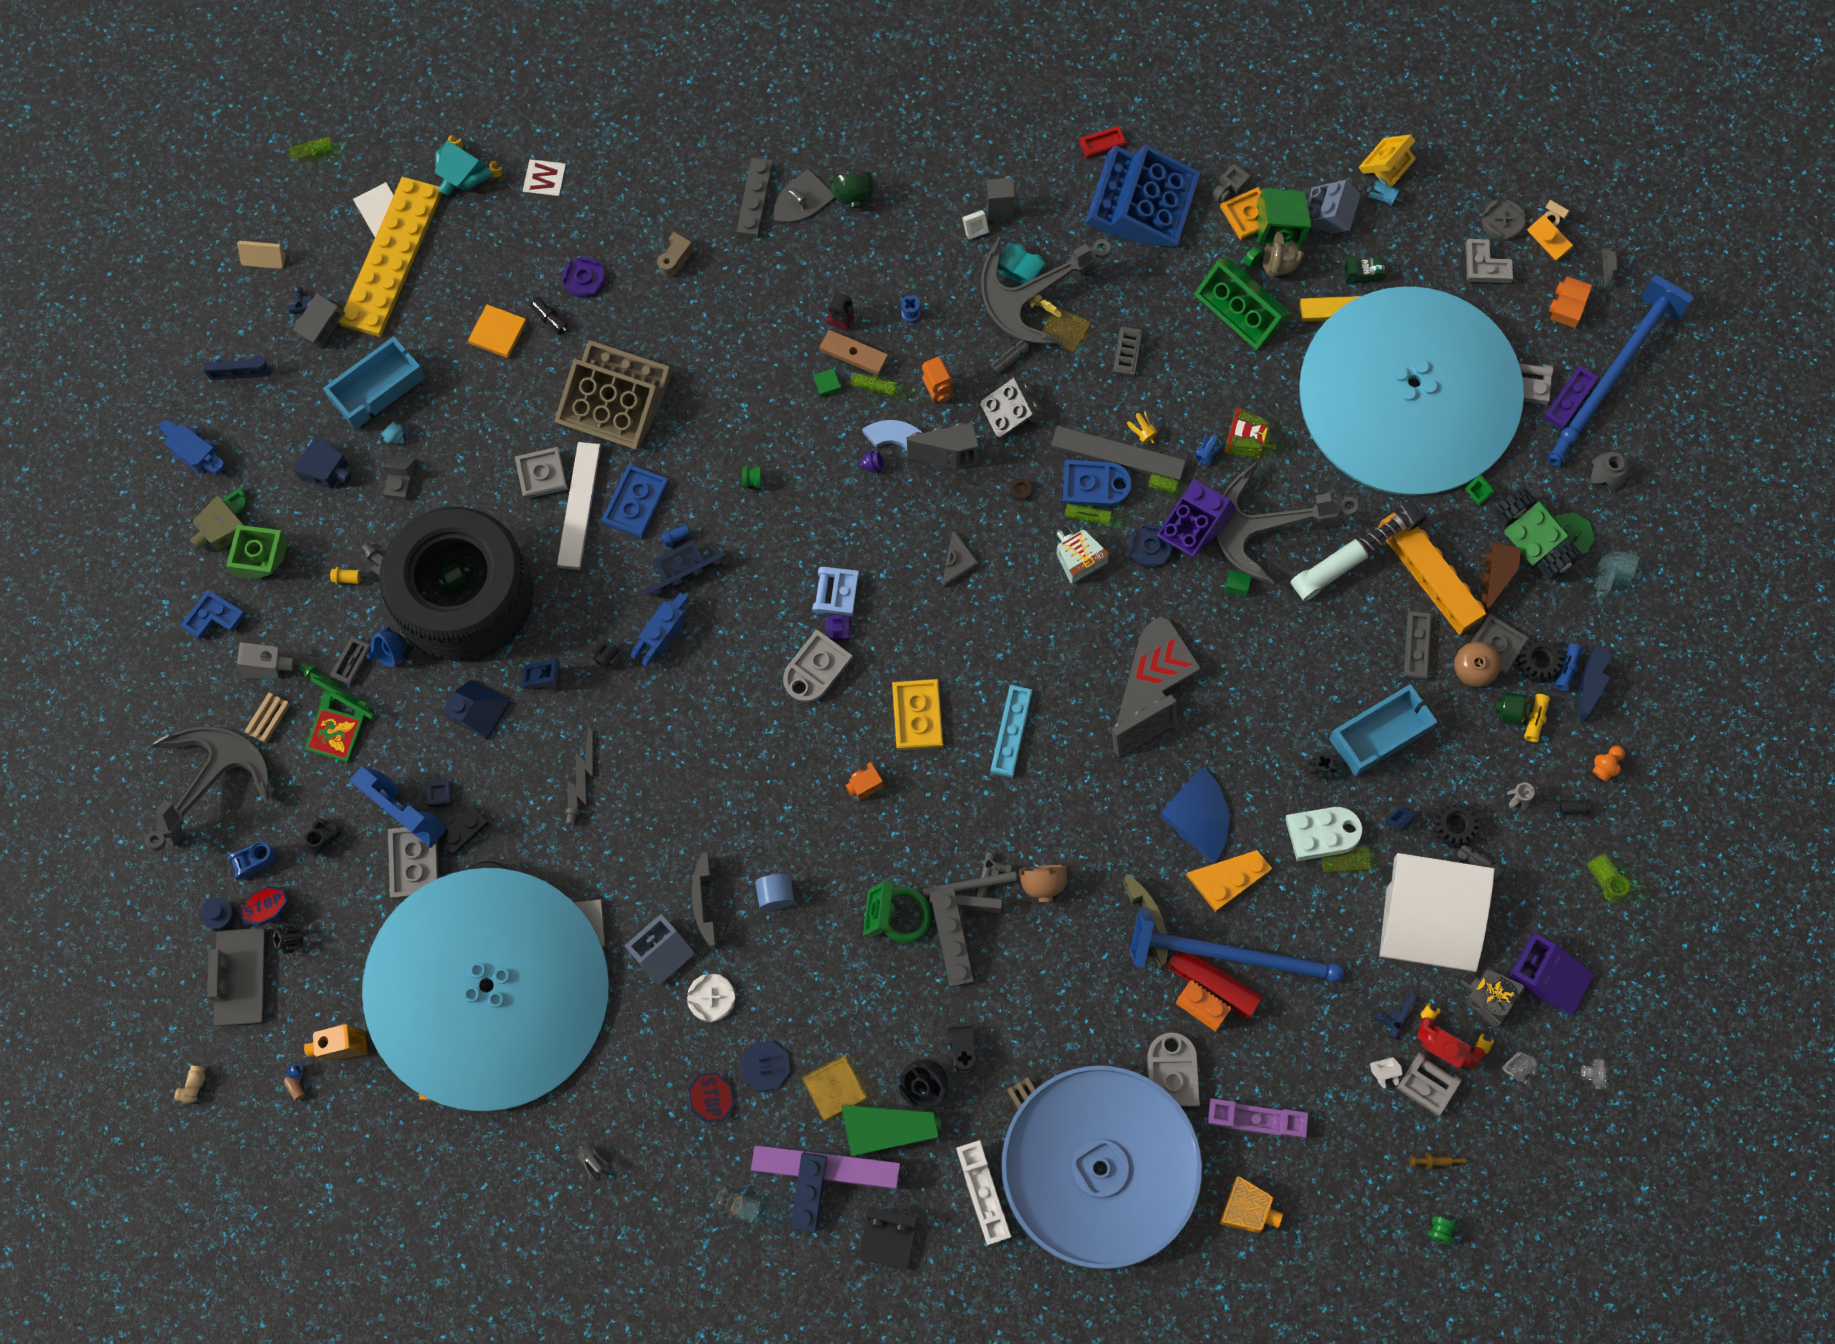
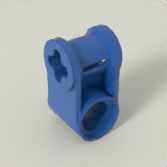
M257 842L228 856L229 862L233 864L236 873L234 876L236 880L247 879L255 873L273 866L278 858L276 850L265 842ZM267 850L266 857L260 859V854Z

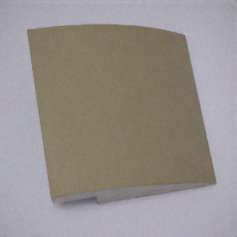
M588 340L582 361L578 359L573 360L554 422L637 450L655 418L674 368Z

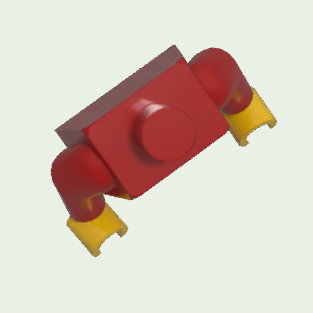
M1428 1003L1421 1012L1423 1019L1418 1032V1038L1422 1041L1421 1046L1459 1069H1463L1464 1066L1468 1069L1476 1068L1484 1055L1489 1053L1494 1040L1492 1039L1491 1042H1487L1483 1039L1484 1034H1481L1475 1048L1435 1026L1433 1021L1440 1014V1009L1437 1008L1436 1011H1433L1430 1008L1431 1004Z

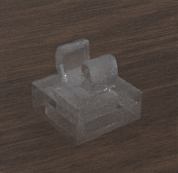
M1518 1051L1502 1069L1507 1075L1516 1078L1517 1081L1523 1084H1527L1525 1076L1528 1073L1533 1076L1536 1075L1534 1067L1537 1065V1062L1533 1057Z
M1594 1059V1068L1586 1066L1581 1068L1582 1079L1593 1080V1085L1596 1089H1606L1607 1064L1605 1060Z

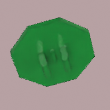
M1574 512L1555 516L1554 518L1570 535L1561 544L1570 540L1582 555L1586 554L1595 540L1590 522Z

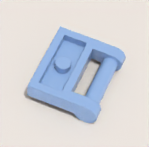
M819 567L818 576L820 578L816 603H813L812 611L818 614L830 613L853 616L859 571ZM833 577L835 579L831 604H826L828 578Z

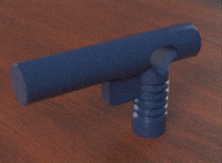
M300 286L294 287L295 304L288 305L289 313L304 312L307 309L308 302L312 299L311 296L303 297V289Z
M1410 993L1401 1011L1393 1009L1390 1016L1378 1011L1374 1019L1392 1028L1389 1036L1397 1040L1419 997ZM1394 1023L1400 1024L1399 1030L1395 1028Z

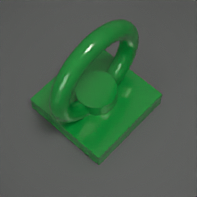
M883 881L870 888L867 895L863 936L872 938L884 932L888 937L897 942L910 943L919 940L926 934L931 924L932 914L930 905L922 893L906 886L892 889L893 883ZM898 896L911 897L921 908V924L911 933L898 932L889 923L894 912L892 900Z

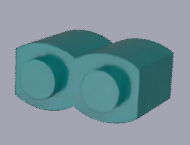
M1009 242L1000 254L998 272L1022 285L1041 276L1045 272V262L1039 255L1027 253L1022 245Z

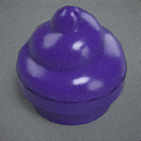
M869 451L862 458V462L859 465L869 472L876 473L879 469H883L882 455L879 451Z

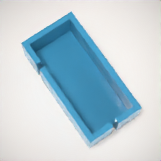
M393 336L326 385L323 390L333 405L356 430L371 419V413L374 415L378 414L426 377L420 365Z
M1409 684L1334 729L1329 740L1356 777L1371 768L1374 763L1381 762L1432 731L1437 724V720L1426 705L1422 706L1418 714H1416L1415 711L1422 703V699L1412 685Z

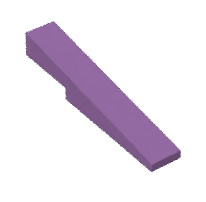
M755 1146L751 1171L798 1177L801 1153L804 1151ZM812 1153L828 1156L824 1179L826 1182L897 1190L900 1163Z

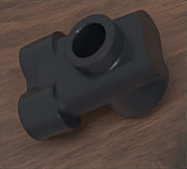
M318 817L312 824L313 829L306 833L305 843L302 846L303 851L315 858L331 840H336L342 832L337 826L328 823L321 817Z

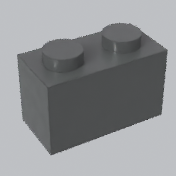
M1012 178L986 180L988 221L1014 219V210H1018V188L1013 186Z
M316 294L308 302L307 309L303 315L297 319L293 330L322 349L345 312L332 302Z

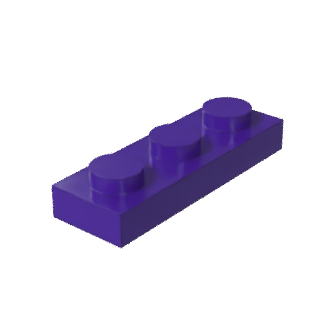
M1579 365L1543 419L1563 430L1597 381L1598 376Z

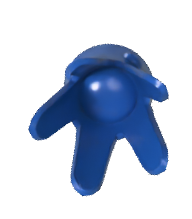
M1205 433L1202 445L1195 455V458L1199 461L1198 466L1201 463L1209 466L1213 461V457L1226 445L1222 443L1211 452L1217 440V435H1213L1210 440L1206 441L1207 433Z

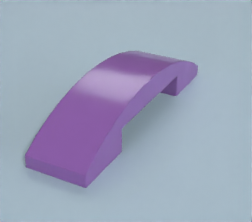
M1210 1099L1208 1124L1252 1133L1306 1138L1308 1113L1286 1109L1275 1110L1235 1104L1232 1101Z

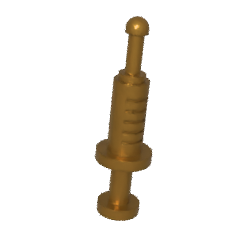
M1426 1153L1425 1158H1415L1414 1155L1409 1156L1411 1168H1415L1419 1164H1425L1426 1169H1432V1166H1451L1453 1163H1467L1466 1158L1453 1159L1451 1156H1432L1431 1153Z

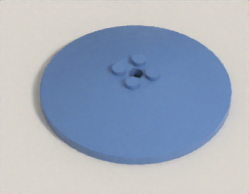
M1087 1066L1069 1070L1049 1079L1031 1093L1013 1117L1004 1141L1002 1179L1005 1194L1015 1218L1023 1230L1041 1248L1053 1256L1077 1266L1092 1269H1114L1139 1263L1155 1255L1165 1248L1183 1229L1192 1214L1200 1191L1202 1173L1201 1154L1197 1137L1187 1115L1174 1098L1158 1084L1136 1072L1123 1068ZM1103 1162L1107 1166V1173L1102 1176L1095 1174L1093 1170L1094 1164Z

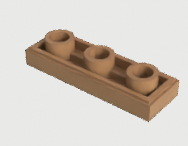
M828 330L819 347V350L823 353L878 376L888 359V354L831 330Z

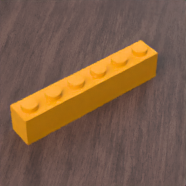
M1395 512L1383 519L1378 528L1382 527L1383 523H1388L1390 518L1396 515ZM1419 527L1411 531L1405 529L1404 531L1397 532V535L1391 536L1390 540H1386L1459 635L1483 620L1486 615L1483 604L1475 600L1468 585L1461 582L1457 577L1454 567L1446 563L1442 552L1431 544L1429 536L1424 530H1421Z

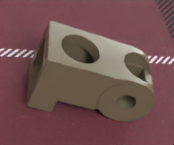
M675 232L669 237L670 247L666 253L661 254L657 259L660 273L664 277L675 276L694 251L691 241Z

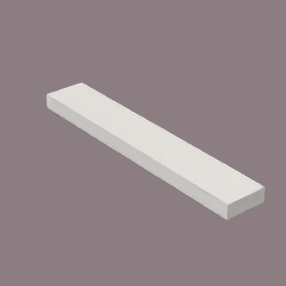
M578 442L557 563L558 568L581 570L601 451L600 444Z

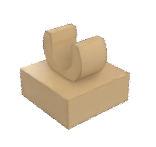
M1550 200L1545 207L1549 211L1544 215L1547 219L1550 215H1554L1556 220L1553 225L1556 227L1560 223V217L1566 219L1570 211Z

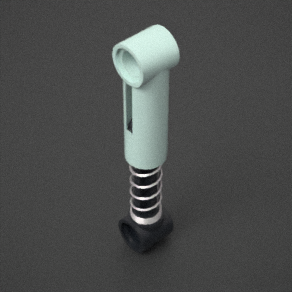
M1414 499L1403 503L1395 511L1396 515L1391 517L1388 523H1383L1382 527L1375 528L1373 533H1367V537L1364 539L1360 538L1359 541L1354 539L1310 570H1305L1295 576L1290 583L1301 599L1307 601L1313 598L1323 587L1368 558L1367 555L1370 550H1374L1379 544L1382 545V542L1385 540H1390V537L1394 534L1397 535V532L1404 531L1405 529L1411 531L1420 526L1427 517Z

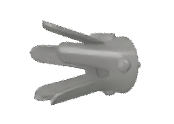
M1524 782L1517 785L1515 789L1508 791V795L1515 794L1509 803V807L1512 808L1519 802H1522V810L1525 811L1529 801L1532 800L1535 794L1533 786Z

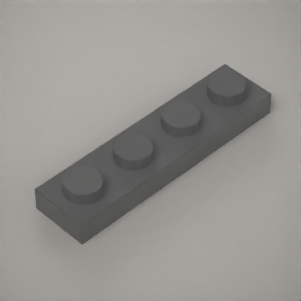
M751 158L736 231L737 236L756 239L759 237L773 167L772 160Z
M954 886L930 891L949 984L954 986L973 982Z

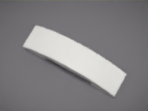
M980 1140L956 1148L987 1245L1010 1238L1011 1235L995 1191Z

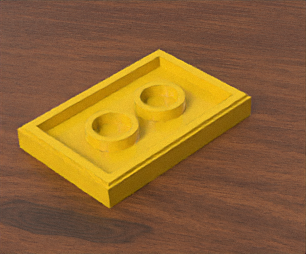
M938 679L892 682L897 750L943 747Z

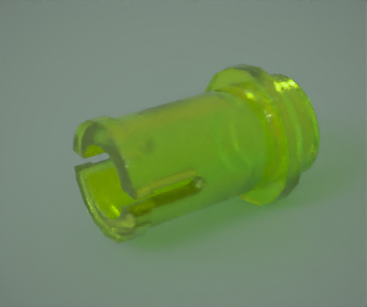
M1152 473L1148 487L1167 491V494L1170 495V493L1175 494L1178 481L1174 477L1170 479Z

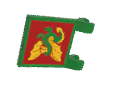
M324 691L317 716L304 749L349 763L366 716L356 710L354 716L332 710L331 707L336 699L331 696V692ZM357 702L367 710H370V705L366 702Z

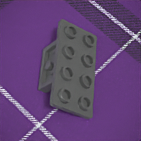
M263 928L217 932L216 949H210L208 952L207 997L214 1001L215 1026L263 1022L265 930Z

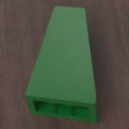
M853 1104L841 1105L851 1156L937 1138V1131L942 1130L939 1115L934 1116L931 1110Z

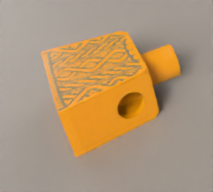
M345 1024L314 1032L313 1041L307 1042L304 1045L305 1054L307 1057L316 1056L327 1061L368 1055L366 1031Z
M1237 1177L1233 1183L1219 1224L1260 1233L1264 1223L1278 1228L1283 1214L1270 1209L1273 1200L1272 1196L1243 1178Z

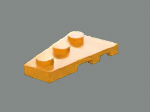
M1256 850L1188 872L1186 876L1213 910L1217 912L1269 873L1272 868Z

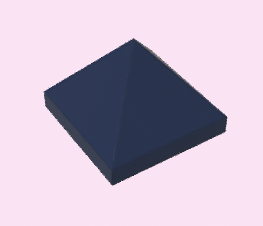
M1400 807L1384 822L1398 830H1407L1417 815L1408 809Z

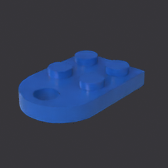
M1065 460L1062 504L1113 507L1124 502L1129 496L1131 478L1126 469L1119 464ZM1117 481H1122L1126 487L1119 490L1113 484Z

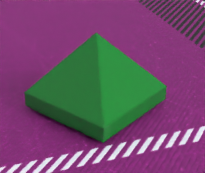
M1479 474L1465 488L1478 505H1481L1495 491L1482 474Z

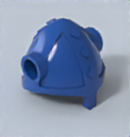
M386 627L373 635L371 652L366 656L368 659L374 657L384 665L393 667L406 660L404 654L407 640L401 634L391 631L390 627Z

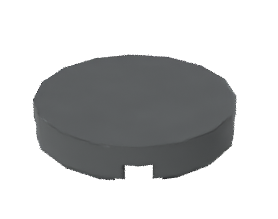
M1497 200L1486 207L1482 214L1481 223L1483 230L1488 236L1495 240L1508 241L1521 234L1526 221L1524 211L1518 204L1509 200H1505V202Z

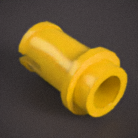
M336 567V569L331 570L330 580L335 582L336 585H339V583L360 584L361 572L360 570H345Z

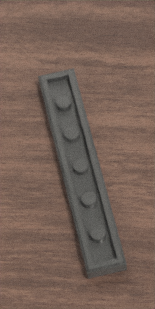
M1060 426L1056 427L1051 443V449L1100 462L1116 463L1129 470L1178 483L1180 482L1186 461Z

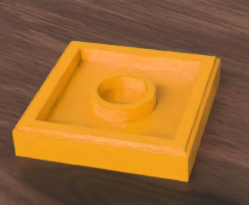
M1259 187L1227 200L1220 205L1240 241L1258 233V197L1261 193Z
M486 305L468 342L473 346L509 358L527 321L520 316Z

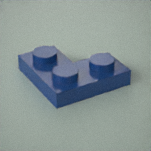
M206 590L180 627L201 640L214 622L233 633L246 614L239 608Z

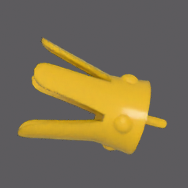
M1146 411L1144 413L1148 424L1142 415L1137 413L1136 418L1143 431L1130 421L1127 422V425L1140 437V441L1143 444L1149 441L1154 444L1153 438L1157 435L1156 429L1150 424Z

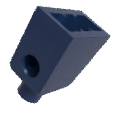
M317 435L293 468L299 479L326 488H332L337 480L347 484L352 477V472L345 469L348 463L344 456Z

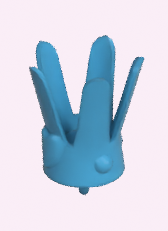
M1378 177L1381 182L1376 181L1374 189L1381 194L1370 192L1368 197L1385 201L1391 206L1395 199L1401 202L1402 200L1397 198L1400 190L1390 187L1384 180Z

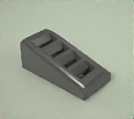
M1127 327L1120 328L1113 373L1128 376L1135 375L1142 330ZM1122 345L1135 347V349L1122 347ZM1120 354L1131 355L1133 358L1120 356ZM1119 362L1132 364V367L1119 365Z

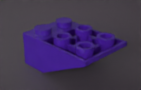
M1193 479L1156 536L1188 555L1195 557L1225 527L1237 508L1227 497Z
M1533 933L1527 939L1507 978L1524 985V990L1573 1016L1594 974L1559 946Z

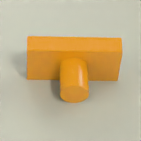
M1545 215L1527 229L1528 233L1556 262L1573 248V245Z

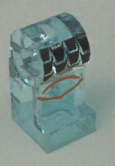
M720 1187L712 1206L754 1226L763 1204L727 1188Z

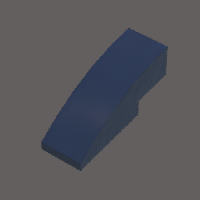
M1597 645L1589 654L1584 665L1578 687V717L1582 722L1590 714L1610 679L1609 676L1602 672L1613 654Z

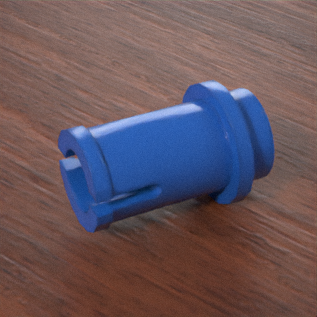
M1565 437L1558 439L1555 448L1548 454V462L1551 465L1560 466L1564 464L1566 460L1565 455L1572 445L1571 441Z
M685 523L668 532L665 530L663 531L664 534L660 535L665 547L670 546L671 548L673 544L691 537Z

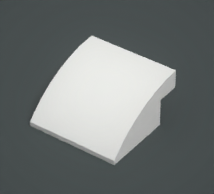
M1397 853L1394 857L1392 881L1386 890L1379 957L1476 972L1487 926L1494 868Z

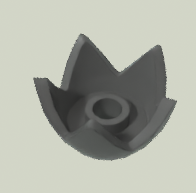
M1617 452L1602 453L1591 461L1594 465L1591 483L1606 482L1610 489L1615 492L1622 486L1625 479L1629 478V463L1623 455ZM1610 464H1614L1616 468H1612Z

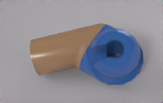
M293 1063L288 1068L284 1079V1084L294 1101L300 1100L305 1096L300 1086L304 1067L300 1063Z

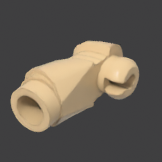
M191 1065L185 1089H176L174 1097L176 1101H182V1104H191L199 1099L197 1094L206 1078L205 1067Z

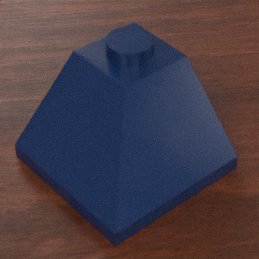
M470 680L454 691L442 712L448 720L487 740L511 700Z

